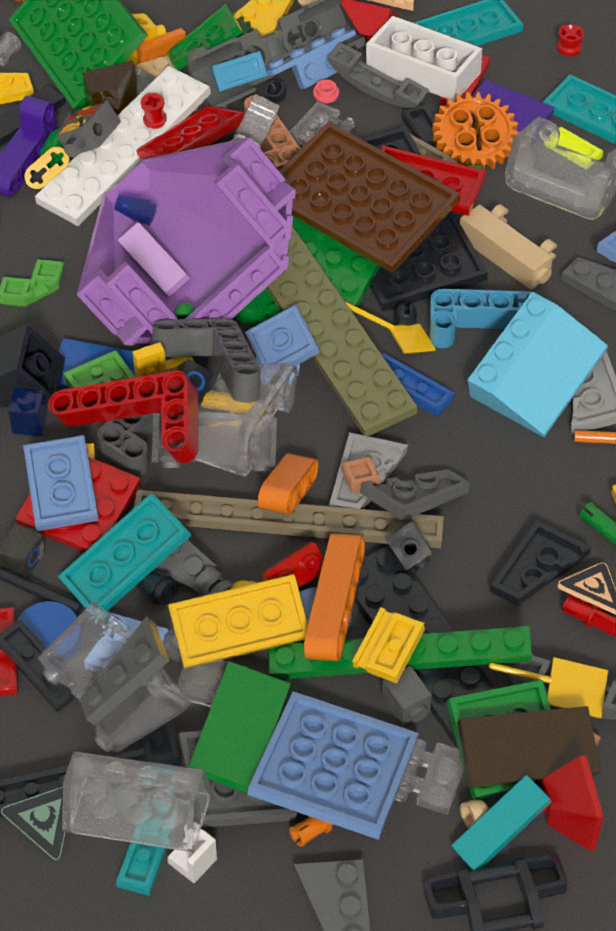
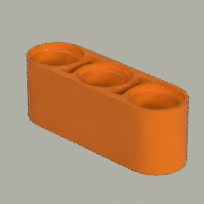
M287 453L262 484L258 496L259 508L290 515L314 484L318 473V460Z

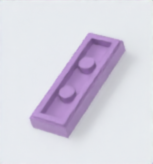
M139 222L118 239V242L168 297L190 279Z

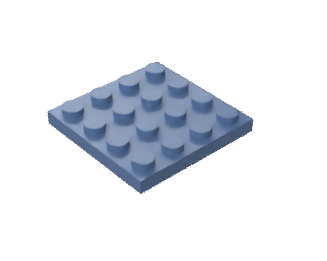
M293 691L250 782L247 795L379 840L415 748L419 733Z

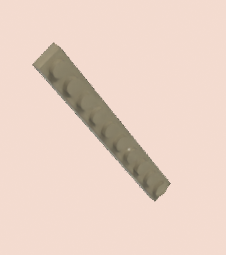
M137 490L134 504L135 508L150 493H153L183 526L325 539H329L331 533L363 535L365 542L388 544L385 540L387 536L413 521L430 548L441 549L444 516L417 514L402 521L388 511L298 504L294 511L287 515L259 508L258 500ZM407 543L405 546H416V545H415L414 543Z

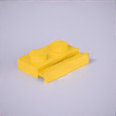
M381 607L352 660L353 666L366 669L368 673L397 684L425 631L424 623L395 612L393 614L389 613L385 608Z

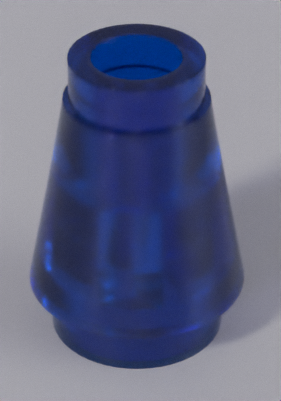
M119 194L114 210L136 223L139 222L142 226L144 224L150 226L154 219L157 205L153 204L152 200Z

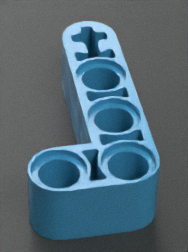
M438 289L431 295L429 339L437 348H448L455 341L456 327L505 329L532 292Z

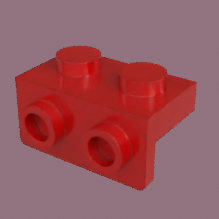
M308 543L264 571L262 574L264 579L258 583L294 574L299 588L313 580L317 575L321 574L324 561L316 543Z

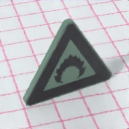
M68 784L3 807L1 814L53 860H58L61 857L74 787Z

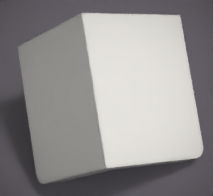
M189 821L185 825L186 838L167 858L169 865L195 883L217 860L216 840L192 821Z

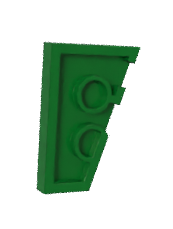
M224 4L167 51V54L175 68L180 70L188 65V56L192 50L201 46H205L206 50L244 32L232 10L227 4Z

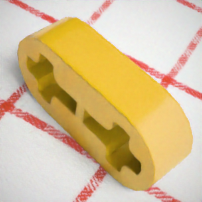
M61 147L50 148L27 168L24 174L26 184L34 189L46 186L67 167L69 156ZM52 152L56 154L61 152L64 155L61 159L63 164L61 166L54 164L49 169L47 164L52 160L50 154ZM44 167L47 171L41 176L43 182L41 184L38 182L32 184L29 180L32 177L30 174L31 170L34 169V171L38 172Z

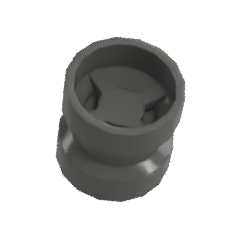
M211 566L202 571L196 578L193 590L202 597L230 590L234 583L230 580H224L223 574L217 568Z

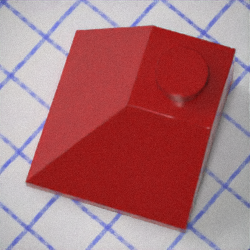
M353 0L341 1L342 6L359 34L366 37V42L392 16L398 18L400 16L390 8Z
M585 755L579 756L542 778L541 790L552 802L541 813L544 812L548 826L587 850H596L604 816L588 759Z

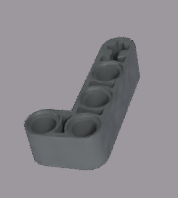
M175 369L165 370L164 372L175 371ZM162 412L110 420L104 423L98 430L101 457L117 469L140 477L146 474L149 470L148 447L144 439L162 424Z

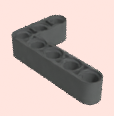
M226 318L159 320L153 323L152 345L160 342L165 350V357L213 356L233 400L242 403H252L259 399L260 367L236 321Z

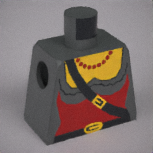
M105 100L69 112L57 133V137L64 146V152L70 157H76L78 154L100 147L121 121L109 102Z

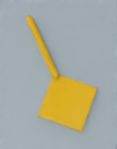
M345 302L351 311L388 328L404 354L436 350L420 324L394 326Z

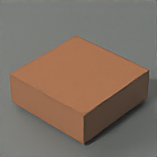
M370 456L341 463V471L351 493L360 491L361 483L372 481L374 486L380 485V477Z

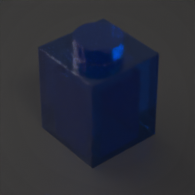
M14 388L8 411L12 434L42 436L47 417L44 391Z

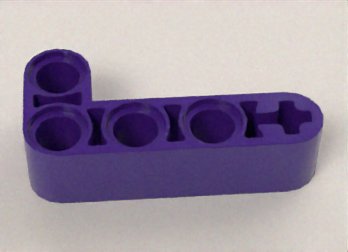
M28 95L23 98L19 109L21 126L0 154V194L11 198L17 194L24 184V174L27 168L40 157V151L48 135L57 129L54 104Z

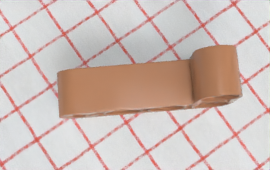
M250 96L244 102V112H246L247 117L245 126L263 153L280 171L301 148L269 102L262 96Z

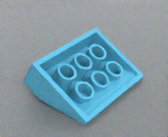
M532 292L468 378L470 397L545 437L606 352L608 345L557 304Z

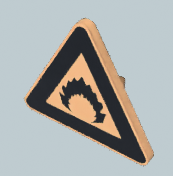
M605 563L596 564L558 582L557 587L560 590L616 615V588L608 566Z

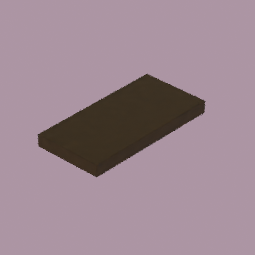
M588 706L460 719L457 722L469 789L517 784L526 775L533 782L542 781V778L579 756L585 755L587 756L592 775H597L601 772Z

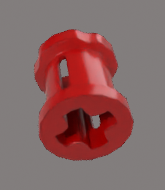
M158 93L144 95L140 101L141 108L145 112L143 116L144 125L152 129L163 127L167 121L166 113L163 111L165 105L164 98Z

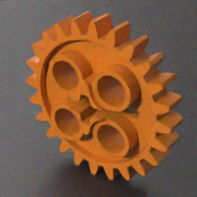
M467 92L465 99H462L457 94L455 102L448 99L446 107L440 106L439 114H435L432 140L437 142L436 149L443 150V153L451 156V159L460 162L461 165H478L485 169V165L488 164L490 168L495 169L496 161L504 164L505 157L510 158L512 150H515L516 140L519 135L517 131L518 122L513 121L515 114H507L509 106L500 107V99L494 102L490 101V94L485 99L481 98L480 92H477L475 98H472L471 94ZM470 113L474 115V128H472L473 118ZM476 135L479 136L477 143H478V146H479L480 151L477 150V146H476Z

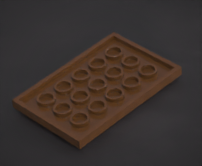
M329 121L279 171L286 179L285 182L296 189L291 215L391 273L398 269L460 201V193Z

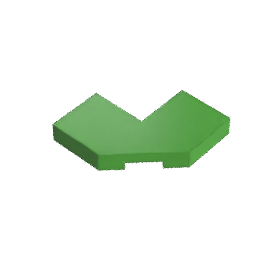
M37 259L31 279L3 277L0 286V304L26 307L60 289L65 272V263Z

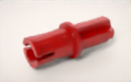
M570 594L563 605V613L585 623L589 629L594 626L616 637L615 617L601 611L600 607L587 603Z

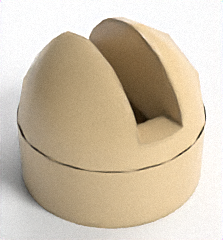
M479 799L469 800L460 806L461 817L468 828L474 825L489 810L488 805Z

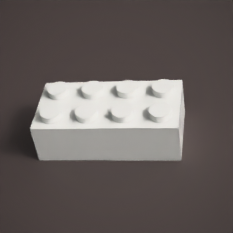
M392 16L366 43L367 65L401 82L409 78L428 88L429 92L455 101L457 94L461 96L481 73L482 48Z

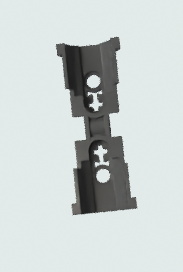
M341 0L313 1L302 9L278 19L279 27L276 31H271L262 36H259L258 30L255 29L206 50L205 46H201L192 50L188 56L190 77L210 86L211 94L203 101L204 105L228 109L227 104L257 91L253 86L274 77V75H269L218 92L210 69L211 66L220 64L224 60L229 61L245 56V54L260 51L265 68H268L269 62L278 58L290 57L289 53L295 49L303 47L305 50L311 47L310 42L315 39L331 37L330 32L341 27H344L345 30H352L346 24L340 6ZM307 22H311L314 25L312 36H308L305 33ZM297 33L299 37L291 39L290 43H288V35ZM357 34L341 42L353 49L366 46L364 37Z

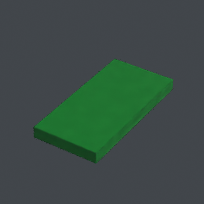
M228 661L187 772L248 794L250 782L274 733L291 683Z

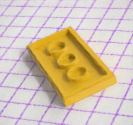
M294 574L168 604L184 669L305 640L308 627Z

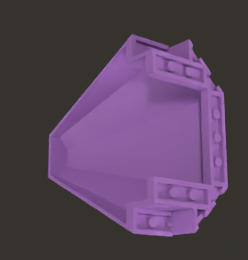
M251 137L143 159L102 197L77 296L114 335L120 338L124 345H134V343L152 345L153 323L159 320H178L173 313L175 307L183 302L190 303L195 308L185 319H232L288 268L289 256L287 253L292 233L293 215L291 214L296 189L285 182L286 179ZM137 222L145 228L190 278L170 297L118 242V239Z

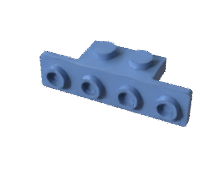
M344 27L338 28L330 32L331 37L327 39L321 37L311 41V47L305 50L301 47L289 53L290 57L287 59L278 58L269 62V67L266 68L267 75H276L292 67L300 89H306L337 73V71L329 64L327 57L339 42L356 35L355 29L345 30Z

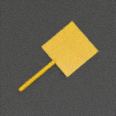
M555 657L553 658L550 677L496 663L489 664V668L492 670L534 680H543V682L549 683L547 698L551 707L563 709L588 706L590 716L602 717L608 670Z

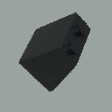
M28 324L0 336V407L48 405L50 397L59 391L66 358Z

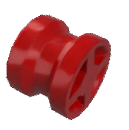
M573 24L562 26L558 32L557 51L568 57L578 55L582 50L583 29Z

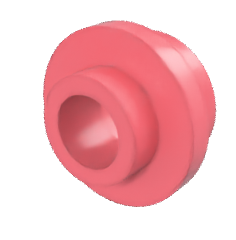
M321 80L314 87L313 96L319 102L331 103L339 97V89L332 80Z

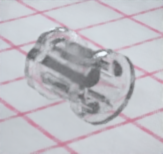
M5 32L0 37V65L5 66L10 60L9 57L13 53L19 52L22 47L20 40L13 33Z

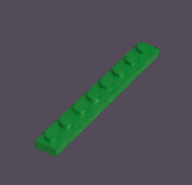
M529 626L422 634L405 668L411 666L413 670L532 661ZM364 638L345 640L340 661L306 659L304 643L285 644L269 648V675L281 680L368 673L366 669L355 668L352 662Z

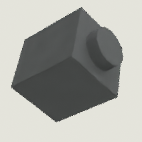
M411 666L404 669L397 684L386 679L382 680L381 697L401 726L410 722H419L430 713L432 695Z

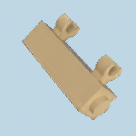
M479 204L471 210L469 216L463 215L460 218V224L474 249L524 286L532 290L550 278L552 260L556 257L551 251L557 248V244L547 239L540 247L535 245L506 224L507 219L503 216L508 213V209L501 204L497 205L491 212Z

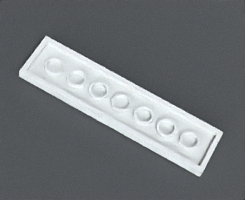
M168 66L118 115L121 123L103 144L96 149L78 154L73 158L67 167L35 196L36 204L79 226L101 204L103 195L143 160L139 159L136 150L185 120L211 94L210 86ZM149 93H158L164 98L165 105L163 111L166 113L167 121L163 127L158 129L148 128L143 122L145 112L141 108L140 101L144 95Z

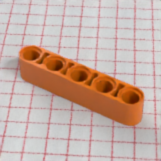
M330 534L305 635L304 654L306 659L340 661L364 559L365 540L363 535Z

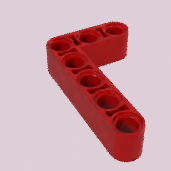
M170 371L59 390L49 399L48 406L50 411L68 427L162 412V446L175 461L183 464L191 462L198 454V392L196 387L181 371Z

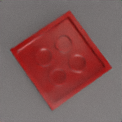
M88 457L99 521L37 531L30 493L15 518L16 524L81 552H85L121 520L141 484L140 478Z

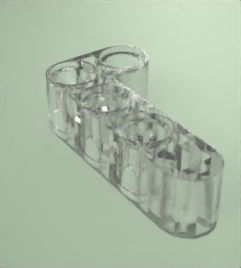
M254 94L231 141L251 137L260 148L280 105Z

